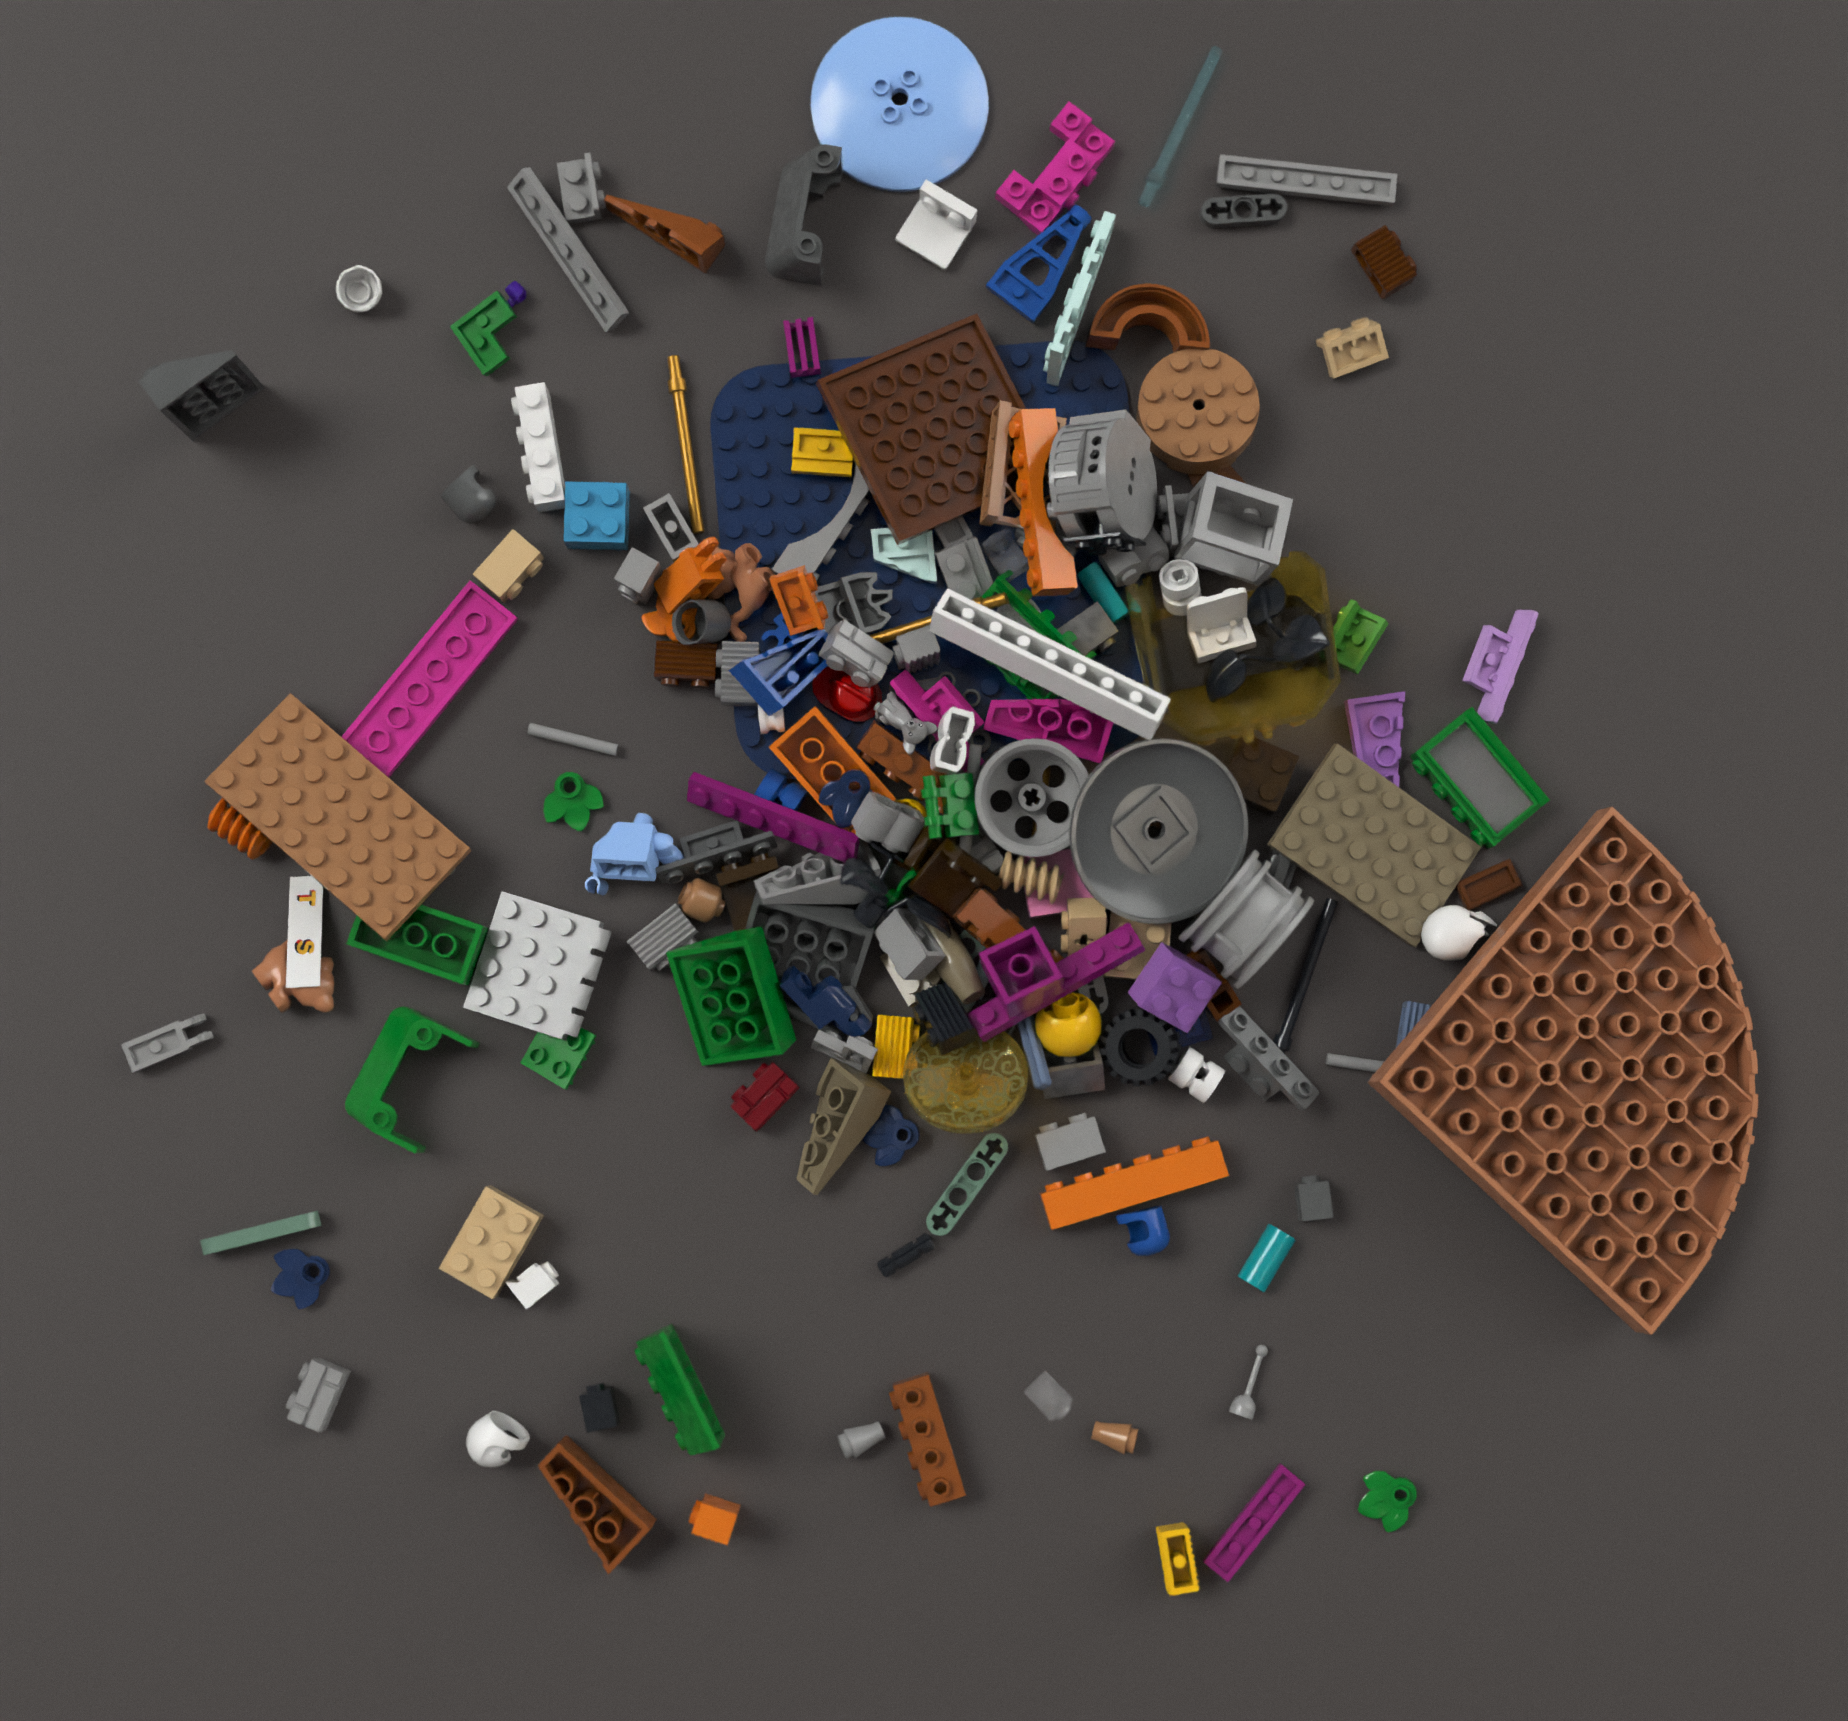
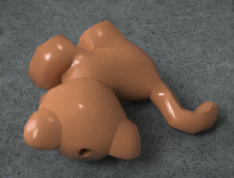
M751 543L741 545L735 550V554L732 551L719 549L718 547L712 552V555L720 552L723 553L727 560L720 568L724 580L707 597L716 600L723 593L737 588L742 608L731 615V628L729 631L731 637L737 642H745L747 639V635L738 627L739 622L748 619L754 611L763 605L768 598L769 592L772 590L769 580L770 576L776 575L769 567L757 568L762 555Z
M288 939L281 945L272 948L263 961L252 970L265 990L274 987L268 995L281 1013L290 1009L292 1002L289 996L292 995L297 998L302 1006L314 1007L321 1012H329L334 1008V999L332 997L334 992V976L332 974L334 962L331 957L321 958L320 986L286 988Z

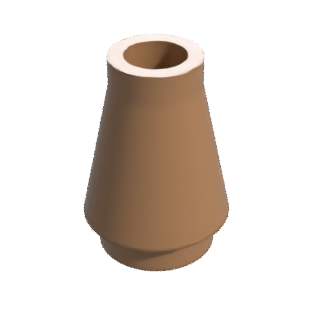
M1096 1421L1091 1439L1124 1455L1125 1452L1133 1454L1139 1429L1132 1428V1424Z

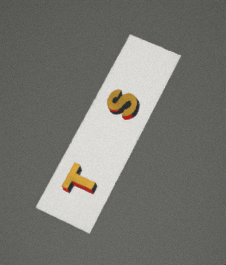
M312 876L290 877L286 988L320 986L323 886Z

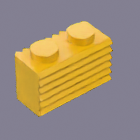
M877 1015L875 1048L877 1051L874 1056L872 1076L909 1079L910 1073L916 1070L917 1063L913 1055H911L912 1042L918 1043L920 1025L914 1024L913 1017Z
M1183 1522L1156 1527L1167 1592L1169 1595H1178L1198 1591L1200 1587L1198 1585L1199 1580L1197 1579L1198 1574L1196 1573L1197 1568L1194 1565L1196 1562L1193 1559L1195 1555L1192 1552L1194 1549L1191 1546L1193 1543L1190 1540V1529Z

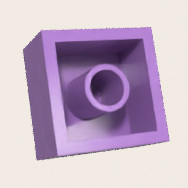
M1161 942L1129 989L1128 994L1140 1008L1188 1033L1222 982L1206 966Z

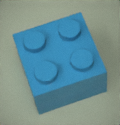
M565 481L564 543L568 549L628 550L630 490L627 483Z

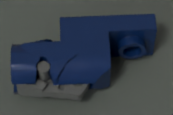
M794 965L784 971L780 986L819 1029L832 1021V1024L843 1031L848 1037L850 1035L856 1038V1036H862L871 1028V1022L874 1019L873 1014L854 986H843L832 975L812 986L809 977L804 972H799Z

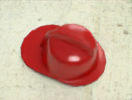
M827 666L813 679V692L817 700L828 709L854 722L866 721L875 715L874 706L878 702L882 703V692L877 683L870 688L858 686L852 682L851 676L842 670L836 671Z

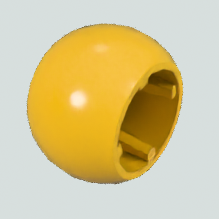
M1071 992L1041 1009L1035 1016V1031L1041 1041V1045L1047 1051L1057 1056L1073 1057L1084 1054L1097 1043L1101 1034L1102 1020L1098 1008L1091 999L1080 993Z

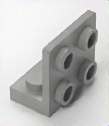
M1171 485L1165 486L1162 494L1158 495L1156 518L1157 520L1162 519V531H1159V536L1168 547L1169 557H1174L1189 493L1173 495Z

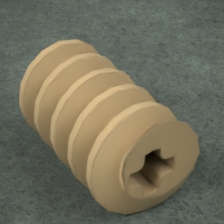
M1007 850L998 878L1002 879V888L1005 890L1011 882L1014 883V893H1018L1024 886L1026 888V896L1030 897L1034 890H1037L1039 901L1046 894H1049V902L1053 905L1056 901L1064 873L1059 875V865H1054L1049 872L1046 861H1043L1036 868L1034 857L1030 858L1027 864H1024V856L1018 855L1015 860H1012V852Z

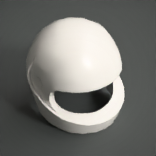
M492 1411L471 1426L466 1438V1446L469 1455L477 1464L483 1467L494 1468L505 1465L511 1460L509 1450L524 1449L530 1436L527 1430L512 1417L498 1411ZM503 1431H511L518 1437V1439L506 1434Z

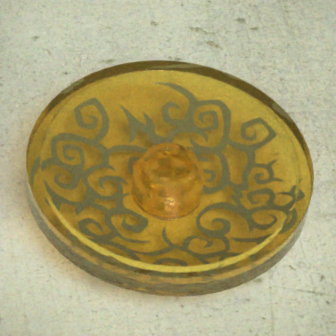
M975 1028V1042L944 1055L940 1054L937 1046L932 1048L926 1033L923 1034L908 1052L903 1069L905 1093L914 1111L932 1126L944 1131L960 1134L983 1132L1009 1119L1017 1111L1025 1097L1028 1085V1068L1020 1046L1005 1031L983 1042Z

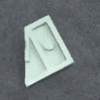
M889 528L871 529L874 562L929 583H937L932 530L897 545Z

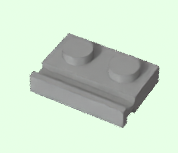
M972 537L967 541L957 543L934 553L948 589L971 600L983 596L993 584L977 537Z

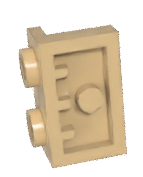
M1368 318L1355 320L1351 323V327L1343 330L1340 328L1328 330L1323 333L1324 337L1316 340L1317 346L1323 350L1329 375L1333 379L1389 358L1380 324Z

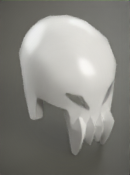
M1448 905L1440 907L1428 916L1422 927V942L1427 952L1434 958L1448 961L1462 960L1468 955L1478 939L1483 936H1489V933L1484 930L1486 925L1490 924L1497 927V924L1481 911L1472 912L1458 905Z

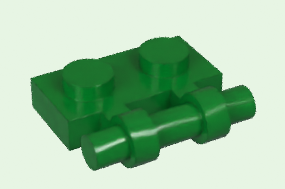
M962 773L939 776L940 788L936 787L935 775L924 776V789H921V795L926 803L927 817H924L925 827H928L929 839L942 838L941 826L944 825L947 838L978 835L979 828L975 807L973 774ZM938 798H942L943 815H939Z

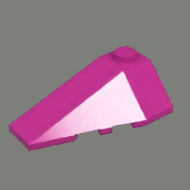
M1067 699L991 700L983 729L1018 740H1050L1066 747L1079 758L1101 763L1113 722Z

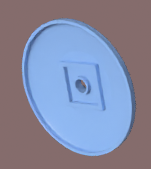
M882 18L851 30L837 41L825 55L817 70L812 86V121L821 145L842 147L843 172L849 177L879 190L892 192L920 190L926 179L935 185L946 180L963 167L974 154L982 139L987 123V86L982 70L973 54L949 31L931 22L916 18ZM896 93H904L908 97V101L904 105L899 106L894 104L891 98Z

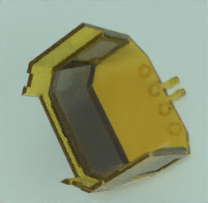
M1291 551L1289 552V557H1280L1279 565L1270 573L1271 578H1276L1283 584L1287 593L1285 609L1280 615L1273 617V622L1286 635L1287 627L1292 621L1302 615H1311L1319 622L1330 645L1310 656L1306 665L1300 670H1293L1283 663L1277 667L1271 663L1244 661L1247 665V675L1244 683L1233 694L1221 698L1215 703L1209 700L1206 691L1207 674L1215 659L1198 664L1187 634V615H1173L1166 608L1156 610L1150 575L1142 579L1143 585L1139 587L1138 584H1131L1125 587L1131 626L1144 685L1171 699L1162 719L1163 723L1192 742H1198L1200 745L1212 744L1217 741L1216 738L1226 736L1233 739L1243 737L1246 743L1254 742V730L1262 732L1263 737L1269 739L1273 738L1272 731L1278 725H1303L1307 722V719L1315 718L1341 683L1325 568L1306 552ZM1256 589L1247 591V603ZM1267 621L1260 626L1250 623L1256 639V647L1237 652L1238 657L1241 654L1274 658L1273 646L1281 638L1269 627Z

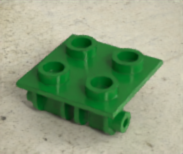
M581 1027L578 1037L568 1035L567 1039L563 1040L537 1032L520 1063L567 1090L569 1084L573 1085L574 1082L572 1080L578 1068L582 1069V1061L587 1060L586 1054L591 1046L595 1045L596 1034Z

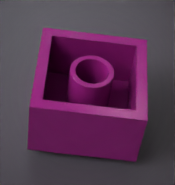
M1035 926L979 953L982 969L1009 1019L1065 992L1063 976Z

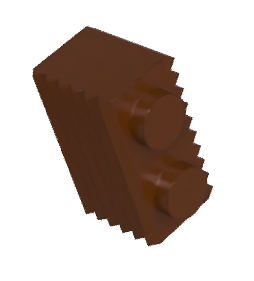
M1386 225L1357 241L1351 249L1354 257L1382 300L1411 284L1417 276V267L1414 260L1409 255H1404L1400 248L1401 242L1398 235L1393 230L1389 231Z
M656 640L655 679L661 681L663 686L677 687L679 682H691V687L709 688L710 683L715 684L717 679L716 650L719 649L718 644L683 645L676 641Z

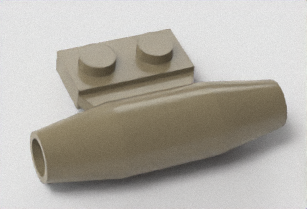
M949 919L952 932L950 938L937 928L923 921L945 954V958L923 980H904L896 972L895 965L888 954L884 953L880 956L881 961L904 1000L911 1008L915 1006V994L917 992L938 985L942 979L965 1005L977 1001L985 993L974 961Z

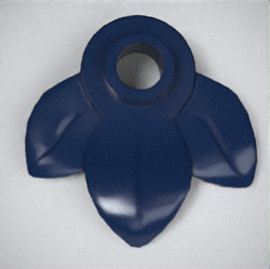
M852 769L846 771L840 780L828 782L822 788L819 803L833 806L832 812L835 823L838 827L845 828L852 825L851 821L868 792L874 791L870 789L868 776L861 770ZM851 782H858L860 787L857 790H852L849 788V784Z
M885 1105L878 1120L862 1140L870 1147L877 1148L875 1156L876 1165L889 1166L899 1162L905 1150L916 1146L920 1138V1131L913 1121L904 1118L900 1109L893 1105ZM902 1129L908 1132V1138L905 1141L899 1136Z
M286 1249L275 1254L274 1260L283 1271L274 1280L271 1292L281 1296H294L298 1309L312 1305L319 1296L320 1286L329 1277L330 1268L327 1261L319 1256L308 1257L299 1249ZM313 1265L319 1268L320 1272L317 1277H313L310 1274V1268Z

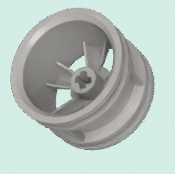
M1253 850L1242 861L1237 874L1207 908L1193 917L1178 937L1182 942L1189 939L1193 943L1190 947L1193 952L1203 948L1222 963L1224 969L1220 975L1225 979L1231 975L1235 979L1232 985L1237 989L1244 985L1271 957L1314 903V899L1310 896L1305 899L1300 896L1302 889L1299 886L1288 890L1272 877L1268 871L1272 863L1267 859L1263 863L1257 860L1260 853L1256 850Z

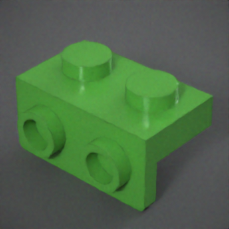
M1351 599L1347 606L1342 607L1339 611L1337 622L1332 631L1325 634L1330 645L1321 651L1327 661L1358 675L1388 626V622L1386 619L1360 608L1358 602Z

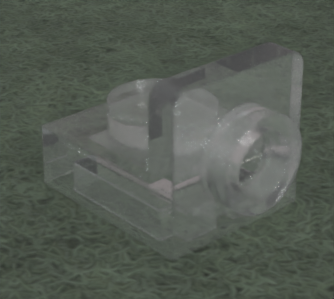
M1046 1370L1023 1391L1050 1421H1053L1055 1418L1061 1420L1072 1409L1070 1405L1073 1401L1072 1397Z

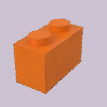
M705 1494L702 1501L696 1500L688 1523L694 1524L691 1533L728 1545L741 1505Z

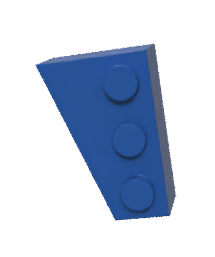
M824 629L816 630L752 658H747L729 669V671L766 714L771 716L787 705L828 666L826 660L819 656L828 633Z

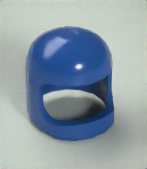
M1162 1205L1116 1215L1118 1224L1127 1225L1130 1234L1127 1246L1133 1254L1137 1256H1151L1163 1251L1168 1246L1170 1233Z

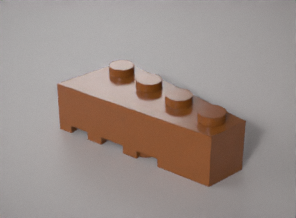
M985 888L983 890L974 889L955 914L950 916L986 949L1026 931L1019 924L1021 920L1009 909H1002L996 903L998 900ZM1054 949L1049 952L1055 963L1064 959Z
M567 1434L538 1465L558 1498L563 1500L575 1524L580 1526L587 1537V1542L593 1552L596 1551L602 1560L603 1567L608 1575L649 1532L657 1520Z

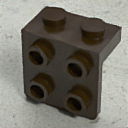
M768 853L758 855L750 859L751 864L741 867L739 863L729 864L721 868L722 873L716 874L735 931L746 928L757 891L754 881L779 868L775 856L769 858Z

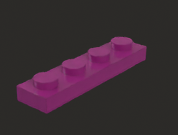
M1279 1463L1202 1561L1229 1582L1306 1484Z

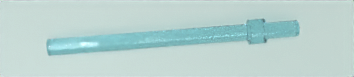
M1213 46L1155 168H1151L1145 181L1147 184L1138 201L1143 207L1150 206L1157 189L1162 187L1167 177L1165 172L1223 53L1219 47Z

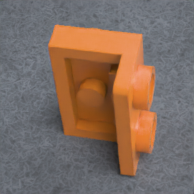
M805 565L770 576L769 580L790 636L816 627L818 631L825 628V619L829 618L825 603L823 601L818 602L815 591L818 590L815 576L813 573H807Z

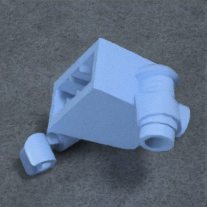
M638 813L633 823H614L609 832L594 844L590 867L593 876L585 881V888L588 892L595 893V887L598 883L597 894L605 895L609 886L607 881L602 878L655 881L657 877L655 868L659 866V861L665 865L684 859V855L673 845V838L669 834L657 832L655 825L652 824L653 819L649 815Z

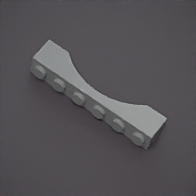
M855 460L853 485L842 509L830 523L817 533L803 540L788 544L772 568L775 574L805 565L807 573H813L816 581L818 580L820 575L816 571L822 563L828 565L837 551L833 548L838 538L844 541L853 527L849 523L855 513L860 516L870 501L866 498L870 490Z

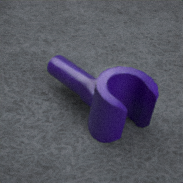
M513 281L505 289V292L510 297L507 302L511 308L526 299V291L517 281Z

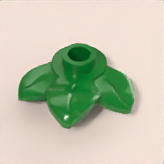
M565 772L556 779L555 790L545 798L543 812L547 823L555 822L564 817V820L570 827L581 832L589 822L590 810L604 807L603 797L595 786L585 784L583 778L577 773ZM569 782H573L576 785V789L572 793L565 791V785Z
M910 870L903 877L897 890L892 887L886 894L889 900L887 903L888 908L906 897L902 892L917 875L915 871Z
M1373 1471L1364 1475V1483L1370 1491L1361 1499L1358 1512L1368 1518H1382L1383 1527L1386 1532H1393L1402 1527L1408 1520V1507L1414 1504L1417 1497V1490L1413 1482L1404 1477L1393 1478L1385 1471ZM1401 1489L1407 1493V1496L1405 1498H1398L1395 1492Z

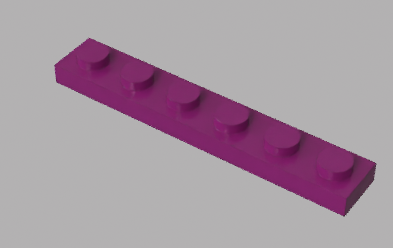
M693 772L689 777L687 801L762 831H772L775 836L842 862H846L849 858L857 859L860 838L852 832L702 774Z
M1128 922L1055 963L1063 976L1065 992L1010 1019L998 997L967 1014L982 1041L985 1042L1144 952L1145 948Z

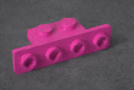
M907 670L901 672L890 682L897 696L904 700L915 713L916 718L923 722H931L938 728L944 713L953 706L974 713L975 723L973 732L985 723L946 676L941 678L926 692ZM937 731L936 733H933V736L935 737V740L938 742L939 738ZM968 741L965 742L967 748L966 759L961 767L965 773H967L970 747ZM982 758L980 760V766L984 763V760Z

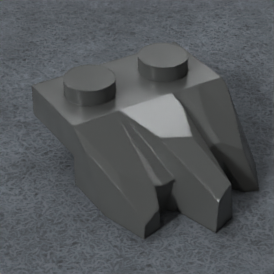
M859 572L842 577L837 582L818 587V590L815 591L818 602L823 601L825 603L829 618L825 619L824 628L828 634L830 629L843 619L867 635L882 629L888 622L891 615L888 612L882 611L880 606L892 600L893 590H876L873 588V583L877 581V572Z

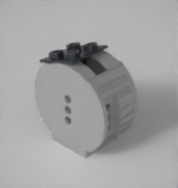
M1127 410L1070 417L1069 425L1063 426L1057 432L1051 447L1049 489L1052 503L1050 502L1047 505L1048 516L1051 520H1059L1062 532L1069 537L1064 538V542L1074 545L1076 550L1089 551V555H1105L1107 550L1116 549L1117 552H1133L1137 546H1146V542L1141 540L1148 535L1154 522L1157 507V478L1153 455L1150 452L1151 439Z

